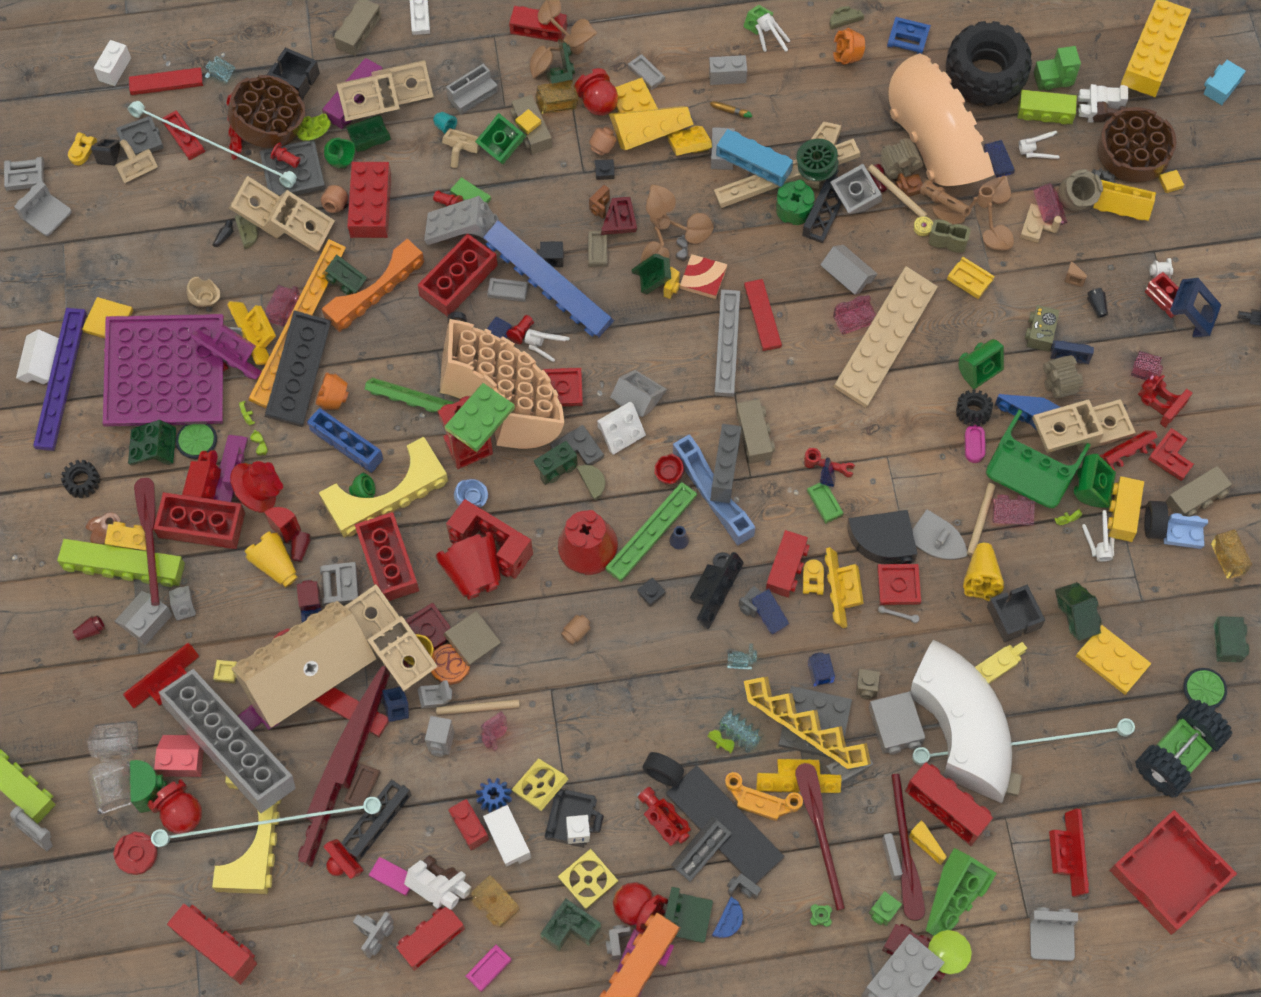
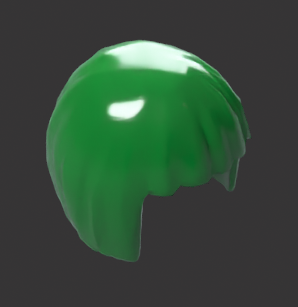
M333 138L324 146V157L327 163L337 169L348 167L355 156V145L350 140Z

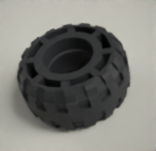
M981 21L975 24V26L969 25L959 35L955 36L948 50L946 74L952 80L951 86L953 89H958L964 99L968 98L970 103L976 105L982 103L985 106H992L994 103L999 105L1006 103L1021 92L1028 80L1032 65V53L1028 43L1025 42L1026 40L1020 32L1016 33L1014 28L1008 24L1004 26L997 21H992V23ZM991 60L1000 65L1003 70L998 73L985 72L976 68L973 62Z

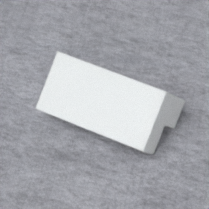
M39 329L27 335L16 379L25 383L32 380L41 384L48 383L59 338Z
M508 805L483 816L506 867L517 861L520 864L531 859L530 851Z

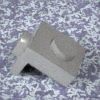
M189 586L178 587L169 591L170 604L176 620L196 615Z
M447 680L442 681L439 685L420 686L417 689L422 709L445 706L452 698V689L449 687Z
M626 925L613 926L612 930H609L610 941H606L607 954H612V960L621 959L619 937L631 936V928L626 927Z

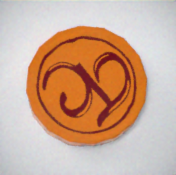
M451 644L440 646L432 654V659L438 667L432 670L431 673L439 682L447 680L449 685L460 683L468 675L470 666L466 665Z

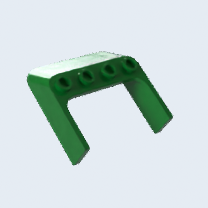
M1019 409L999 442L986 468V475L991 480L1047 508H1055L1063 498L1091 444H1086L1074 465L1062 464L1016 441L1011 436L1023 412Z

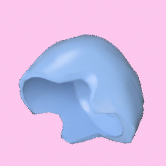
M462 480L455 488L454 499L458 506L466 499L481 508L488 499V491L486 486L479 480Z

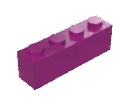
M365 58L345 82L372 76L371 72L383 70V67ZM337 91L322 111L323 114H327L333 125L343 129L352 120L345 121ZM356 94L354 96V101L356 103H362L364 101V96L362 94Z

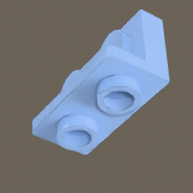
M1179 513L1171 514L1168 517V529L1164 538V544L1197 549L1203 548V527L1208 524V519H1201L1199 516H1182Z

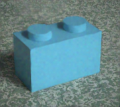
M1226 60L1223 65L1219 64L1214 71L1215 75L1213 78L1210 76L1204 84L1206 87L1204 95L1223 105L1241 82L1246 70L1229 60Z

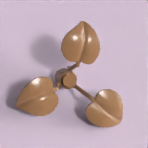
M546 0L538 12L539 22L545 25L551 21L566 35L563 41L570 46L571 52L575 55L581 54L584 50V43L594 37L597 31L588 20L580 19L571 28V34H568L554 20L561 12L560 0ZM540 46L533 53L530 60V71L533 78L536 79L538 75L550 67L553 61L552 51H560L559 48L548 47L547 49L545 46Z
M1007 176L998 177L983 184L979 189L978 197H974L973 202L969 205L972 209L977 202L982 208L988 207L990 230H986L983 233V242L987 247L995 250H1009L1014 244V237L1010 229L1004 225H998L994 228L992 220V202L1003 204L1009 201L1011 197ZM942 203L932 208L939 220L948 221L952 225L961 224L965 221L963 215Z
M651 185L646 202V211L650 216L651 223L655 225L654 230L657 232L660 244L656 241L650 242L643 250L640 263L653 254H660L669 258L668 249L663 247L664 241L660 229H666L672 224L680 229L687 230L685 239L688 242L698 244L705 241L711 235L714 224L703 213L693 214L687 221V227L670 220L666 213L671 212L675 208V196L662 186Z

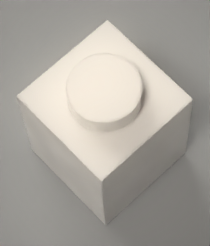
M588 815L566 817L568 844L589 842Z

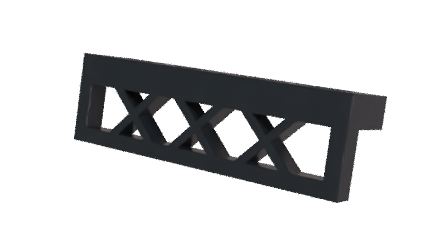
M838 169L833 176L826 179L803 226L802 236L822 244L842 205L841 200L830 183L838 178ZM836 198L837 205L829 207L827 200ZM828 212L831 218L822 222L820 215ZM821 227L823 230L822 236L813 234V229Z
M391 779L377 797L382 805H386L378 817L372 814V818H368L371 814L365 812L343 839L341 844L355 860L360 862L412 796L410 789L404 785L400 786ZM392 787L396 788L398 792L391 800H388L387 793ZM372 821V825L362 834L361 826L363 823ZM359 838V841L352 850L346 847L351 839Z

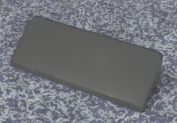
M711 817L671 865L691 882L732 833L716 818Z

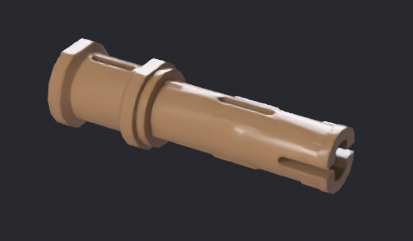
M931 180L925 181L920 189L921 195L932 198V201L935 203L944 204L964 217L970 214L971 207L947 194L943 187H937Z

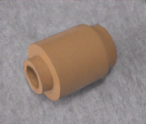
M575 615L563 628L561 636L571 645L575 642L578 643L591 629L589 626L590 621L584 615Z

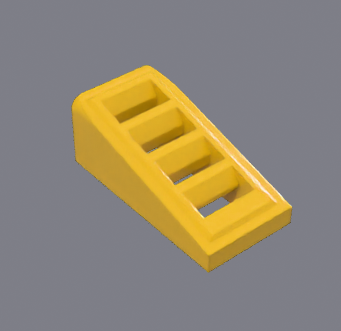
M921 820L911 831L909 838L939 865H942L947 856Z

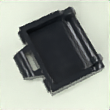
M560 789L554 796L545 831V839L568 844L566 817L588 815L589 826L591 817L595 816L593 828L589 827V833H600L604 815L594 810L597 803L596 796ZM587 842L573 843L569 845L584 848L585 845H587Z

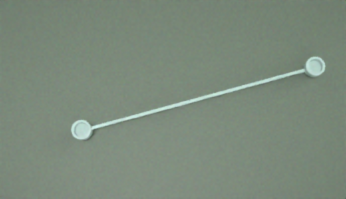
M140 101L132 102L128 107L129 113L136 118L145 113L281 176L279 180L286 188H291L296 183L297 177L293 172L288 171L281 174L144 110L145 106Z
M1124 718L1120 720L1116 728L1012 742L1011 745L1117 731L1121 736L1127 737L1134 732L1135 725L1132 720ZM918 747L914 750L912 759L917 765H924L930 757L948 755V751L930 754L926 748Z
M368 797L364 801L363 806L169 835L166 830L158 829L153 832L151 841L155 846L164 847L169 843L170 838L364 809L369 814H376L381 810L382 804L378 798Z

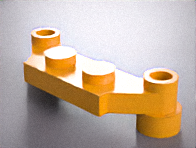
M736 772L729 773L726 776L725 785L738 803L737 807L739 809L777 821L778 817L796 812L802 807L803 798L799 793L793 792L786 799H781L743 786L742 777ZM735 782L737 785L732 786L730 783ZM795 802L797 805L793 806L790 803Z

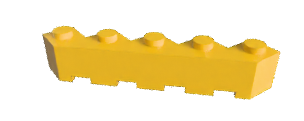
M768 677L744 681L747 700L750 704L765 712V714L808 741L845 768L849 769L871 764L867 743L846 747L842 726L821 730L817 710L802 713L796 712L793 693L772 697Z

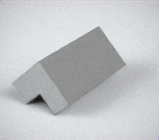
M484 63L446 86L448 100L461 115L498 92V86L492 80L490 70Z
M844 245L833 246L821 263L824 269L855 295L860 294L866 284L872 283L877 276L873 269Z

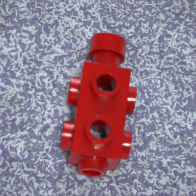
M650 786L644 789L637 798L642 804H646L649 807L644 813L649 823L656 828L670 846L678 842L680 844L684 843L690 837L688 833L691 831L687 820L681 818L676 813L673 804L668 803L664 798L659 800Z

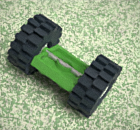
M1190 700L1176 716V724L1156 746L1154 744L1149 746L1135 761V766L1139 769V774L1143 775V779L1148 781L1152 787L1154 786L1158 792L1162 791L1164 795H1169L1171 798L1178 797L1191 782V772L1210 751H1219L1233 734L1231 726L1227 725L1228 721L1223 719L1222 715L1215 711V708L1212 706L1210 708L1205 702L1202 704L1200 700Z

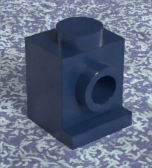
M401 687L382 690V700L388 716V722L409 718V704Z

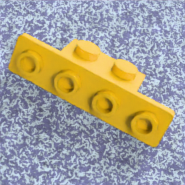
M230 301L227 305L238 328H242L243 338L256 346L251 354L253 360L257 365H266L270 357L266 347L276 335L262 306L255 305L248 313L244 303Z
M829 547L826 548L825 562L829 567L827 578L832 589L830 599L834 604L835 610L833 612V619L839 626L846 628L845 609L864 604L859 567L853 564L839 568L837 552Z
M777 759V773L757 774L756 790L765 792H800L795 771L803 763H809L815 767L821 793H840L842 777L841 775L820 774L819 760Z

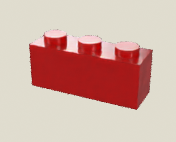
M514 6L509 22L510 34L558 42V39L564 40L565 35L551 21L545 25L539 22V9ZM560 13L554 20L566 31L567 15Z
M785 530L766 583V591L788 598L791 591L795 592L798 583L795 580L796 574H801L804 565L801 562L802 557H807L810 545L807 544L808 537Z
M439 907L434 911L433 917L427 922L422 921L416 926V931L410 936L405 935L399 940V945L396 948L414 971L465 930L463 923L449 908Z

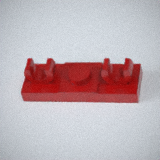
M1145 430L1099 456L1115 471L1113 466L1115 462L1118 467L1124 466L1123 461L1120 459L1121 457L1132 456L1136 453L1137 449L1141 453L1146 454L1148 453L1146 450L1147 444L1150 449H1156V444L1152 440L1158 436L1155 431Z

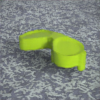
M246 401L239 402L241 413L249 426L255 424L249 416L253 414L252 410L246 412L244 406Z
M254 430L250 439L252 442L260 444L256 449V454L259 456L266 455L268 449L260 432Z
M1078 509L1071 516H1069L1068 512H1065V516H1060L1054 520L1058 525L1068 524L1080 518L1082 512Z
M719 730L709 732L707 737L717 743L716 748L719 749L721 746L726 751H729V753H732L734 741L722 739Z

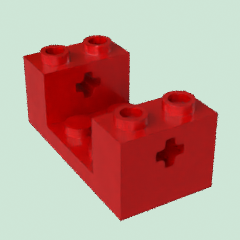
M471 396L462 397L458 402L446 404L438 410L439 419L444 429L445 425ZM448 431L443 436L445 446L457 470L493 454L491 437L476 452Z
M466 499L462 501L446 523L449 539L452 544L475 536L479 530L484 537L486 533L492 532L496 543L501 546L496 554L499 571L507 578L512 577L516 579L533 556L530 538Z

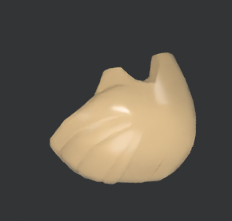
M193 277L187 285V297L189 302L196 307H211L220 298V290L210 279L204 281L199 277Z

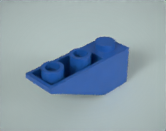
M999 394L995 405L1001 411L1008 412L1014 416L1019 409L1022 410L1019 421H1025L1032 425L1035 430L1037 428L1032 419L1034 415L1060 408V406L1042 397Z

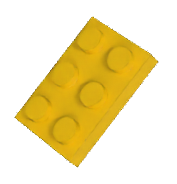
M643 78L615 87L619 97L616 106L618 113L658 109Z
M1103 625L1099 627L1076 655L1078 659L1124 695L1127 694L1151 665L1148 660Z

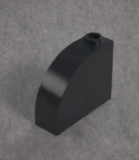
M908 510L848 518L847 529L850 540L856 550L865 558L880 564H911L916 560L917 549Z

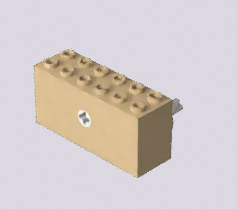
M336 601L326 605L322 611L310 615L300 625L293 626L286 634L274 638L267 646L257 649L253 655L238 661L231 669L256 713L272 728L377 658L353 613Z

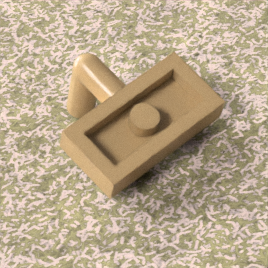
M449 128L443 136L442 143L453 147L451 156L452 168L458 167L461 149L471 153H477L480 150L481 146L475 142L478 136Z
M121 140L120 145L125 150L129 159L115 166L124 183L158 167L149 149L135 155L126 140Z
M1031 203L1020 238L1038 243L1042 229L1056 233L1062 218L1056 216L1052 224L1046 223L1045 220L1049 208Z

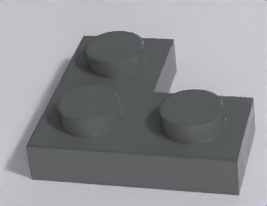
M584 425L550 444V448L553 449L567 441L586 465H593L604 458L603 452Z

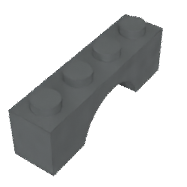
M722 424L710 501L730 503L742 426Z

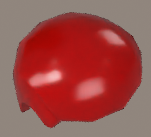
M674 454L661 456L655 464L654 473L660 482L667 485L674 484L680 481L684 475V464Z

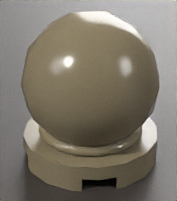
M1087 169L1077 170L1061 182L1058 189V199L1063 207L1071 211L1084 210L1098 202L1103 191L1102 181L1097 174L1094 175L1092 172L1087 171Z

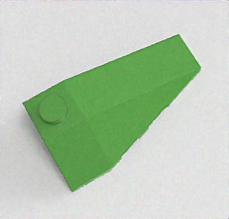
M954 848L943 867L926 931L935 936L941 931L952 930L959 922V916L965 910L969 911L973 907L971 903L978 896L982 897L987 892L997 873L973 857Z

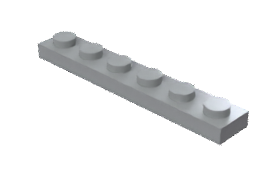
M721 290L715 396L734 397L740 291Z

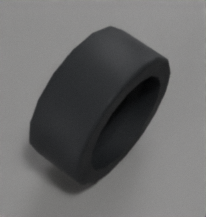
M1148 501L1146 504L1144 530L1147 538L1164 539L1167 534L1169 516L1165 501Z
M650 752L642 766L644 772L650 777L672 787L678 786L685 771L678 762L657 752Z

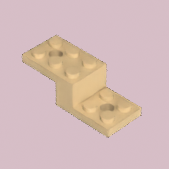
M425 60L371 72L372 76L337 84L345 121L400 109L399 105L433 97ZM409 78L416 79L414 87L406 85V81ZM356 94H362L364 96V101L362 103H356L354 101V96Z
M249 176L244 179L229 206L230 210L273 237L278 238L283 233H286L316 253L320 250L335 220L288 190L281 196H278ZM250 198H255L258 201L257 207L251 205ZM306 222H310L314 226L313 231H309L306 228Z
M1088 399L1036 414L1032 418L1047 453L1077 445L1079 452H1081L1087 443L1091 444L1089 449L1133 437L1136 434L1121 399L1092 407ZM1104 420H1112L1114 426H1107ZM1060 425L1064 428V431L1057 432L1054 426Z
M374 585L344 606L353 613L377 659H381L403 691L438 667L404 618L398 616L377 585ZM369 607L377 611V616L373 619H369L365 615V610ZM411 656L414 659V666L411 668L405 667L403 665V658Z

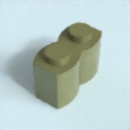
M934 220L928 243L937 248H948L953 252L963 253L965 252L971 229L960 224L952 225L945 220Z

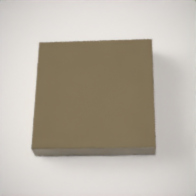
M477 611L443 634L468 667L501 644L500 640Z

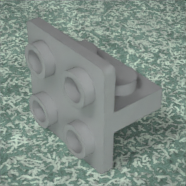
M388 912L383 914L377 925L367 915L364 918L357 915L353 921L358 931L368 937L361 950L369 959L372 955H377L382 947L381 941L385 936L388 937L394 929V921Z

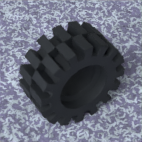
M967 390L965 394L962 393L958 398L956 415L960 421L964 420L966 425L968 422L970 426H974V424L980 426L981 423L984 425L986 421L990 420L992 414V399L988 397L987 393L982 395L980 390L978 393H976V390H972V393ZM968 406H977L981 410H971Z
M75 460L76 464L74 465L70 462L69 465L71 467L65 466L64 470L66 472L61 474L63 486L75 498L77 495L79 498H83V495L86 498L90 497L88 493L94 494V488H99L97 484L101 481L99 473L89 461L87 463L86 460H82L80 463L79 460ZM81 473L88 475L85 483L81 485L74 484V478Z

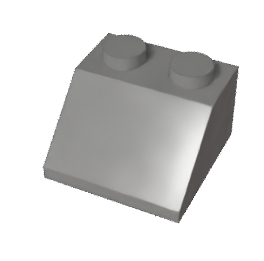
M864 164L830 182L848 214L866 211L882 202V194Z
M633 370L618 379L610 398L614 399L620 406L628 402L633 403L638 416L643 417L653 410L667 389L640 372Z
M141 591L114 622L142 644L146 645L170 619L172 613L161 601L158 606H152L150 594Z

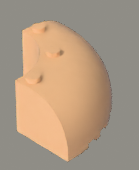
M919 53L901 63L894 72L889 85V102L892 119L904 127L909 133L911 141L916 144L927 168L926 175L928 179L939 185L956 186L993 176L994 171L988 152L984 153L981 142L984 141L983 137L974 128V125L977 123L971 111H966L963 96L958 89H953L950 84L952 80L945 72H941L937 63L932 64L929 57Z
M449 319L442 358L440 393L461 399L465 396H472L480 385L484 383L515 405V409L494 432L496 446L530 449L546 445L556 439L563 429L564 415L562 405L557 398L558 393L550 384L551 380L546 372L540 370L536 365V361L525 351L521 352L514 347L515 344L503 336L499 338L491 334V331L488 329L483 331L474 328V324Z

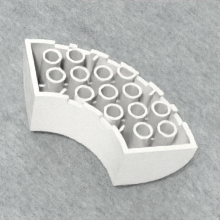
M933 640L913 679L910 692L914 701L936 717L948 745V758L943 777L946 779L950 778L963 787L1002 803L1008 788L1012 766L1011 736L1002 705L989 683L971 663L951 648Z

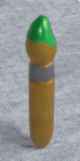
M717 101L710 102V105L718 110L739 115L743 118L752 117L751 112L746 109H739Z

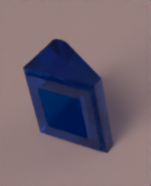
M827 457L821 471L820 484L834 487L836 477L831 460Z

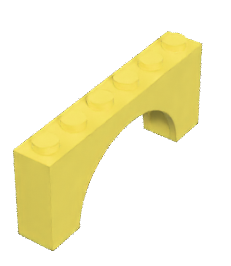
M424 437L407 445L410 456L408 473L404 480L389 493L374 498H358L344 492L337 483L319 492L323 504L343 538L357 533L354 524L394 512L400 507H407L413 500L425 497L430 491L440 489L448 482L447 473Z
M226 776L225 783L227 784V786L229 788L238 789L234 785V783ZM281 800L263 813L258 811L259 821L279 819L277 805L281 804ZM279 822L258 825L256 837L243 856L232 863L215 866L212 888L216 892L268 893V888L272 886L270 867H273L275 862V855L272 854V849L277 843V833H274L275 825H278Z

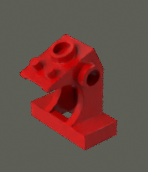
M1155 375L1152 380L1149 378L1141 385L1142 389L1138 395L1145 405L1151 406L1163 415L1159 424L1166 428L1187 404L1193 393L1186 388L1181 395H1175L1165 388L1167 386L1163 381L1165 376L1158 377ZM1157 395L1167 401L1165 405L1156 399Z

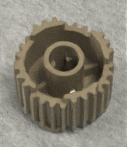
M904 138L900 140V144H894L892 147L890 145L885 146L880 151L882 154L880 160L889 179H897L900 173H903L904 177L911 176L915 170L923 166L920 155L911 139Z
M1072 355L1043 363V370L1047 377L1044 384L1046 390L1051 391L1055 399L1077 394L1079 387L1083 386V377L1081 373L1078 374L1076 366H1074L1077 362Z

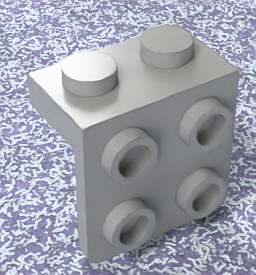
M41 181L32 186L30 191L23 198L19 199L14 206L22 220L45 236L51 235L72 213L68 206L50 194L46 184Z
M1045 907L1036 908L1030 915L1031 958L1072 961L1075 958L1074 925L1078 922V913L1071 912V909H1058L1057 912L1050 911L1049 908Z

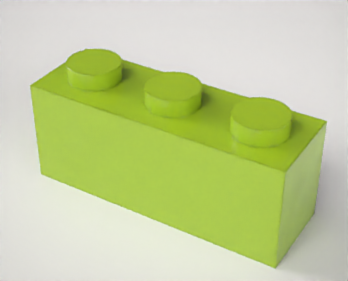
M1021 90L1017 119L1073 124L1076 115L1077 95Z

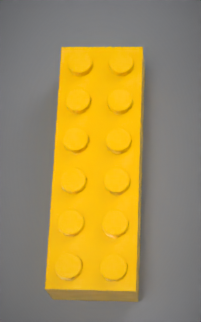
M1166 0L1155 1L1121 85L1156 97L1191 9Z

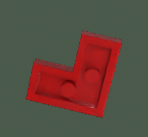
M1172 428L1148 458V460L1180 481L1185 478L1194 465L1178 454L1186 443L1187 438Z

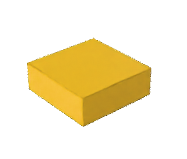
M528 109L515 119V123L525 133L529 134L541 125V120Z
M1177 170L1159 175L1158 179L1165 193L1184 187V183Z

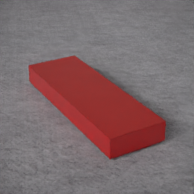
M177 110L162 118L192 132ZM162 122L189 161L205 152L195 136Z

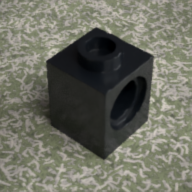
M563 241L540 242V249H537V254L552 267H564Z

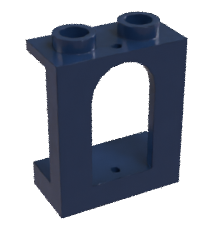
M1189 278L1181 280L1170 311L1173 315L1185 314L1195 325L1193 337H1205L1211 335L1221 304L1199 278ZM1198 292L1208 303L1203 306L1201 314L1193 306Z

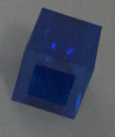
M819 652L809 657L808 667L813 687L834 683L835 674L830 654Z

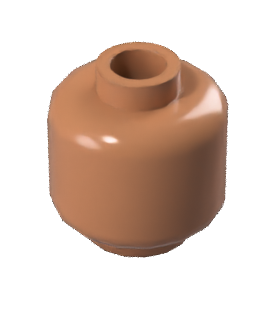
M606 126L604 128H597L589 140L591 150L602 156L610 153L617 141L613 135L614 131Z
M331 185L326 188L321 197L323 208L330 213L340 212L348 201L347 192L337 185Z

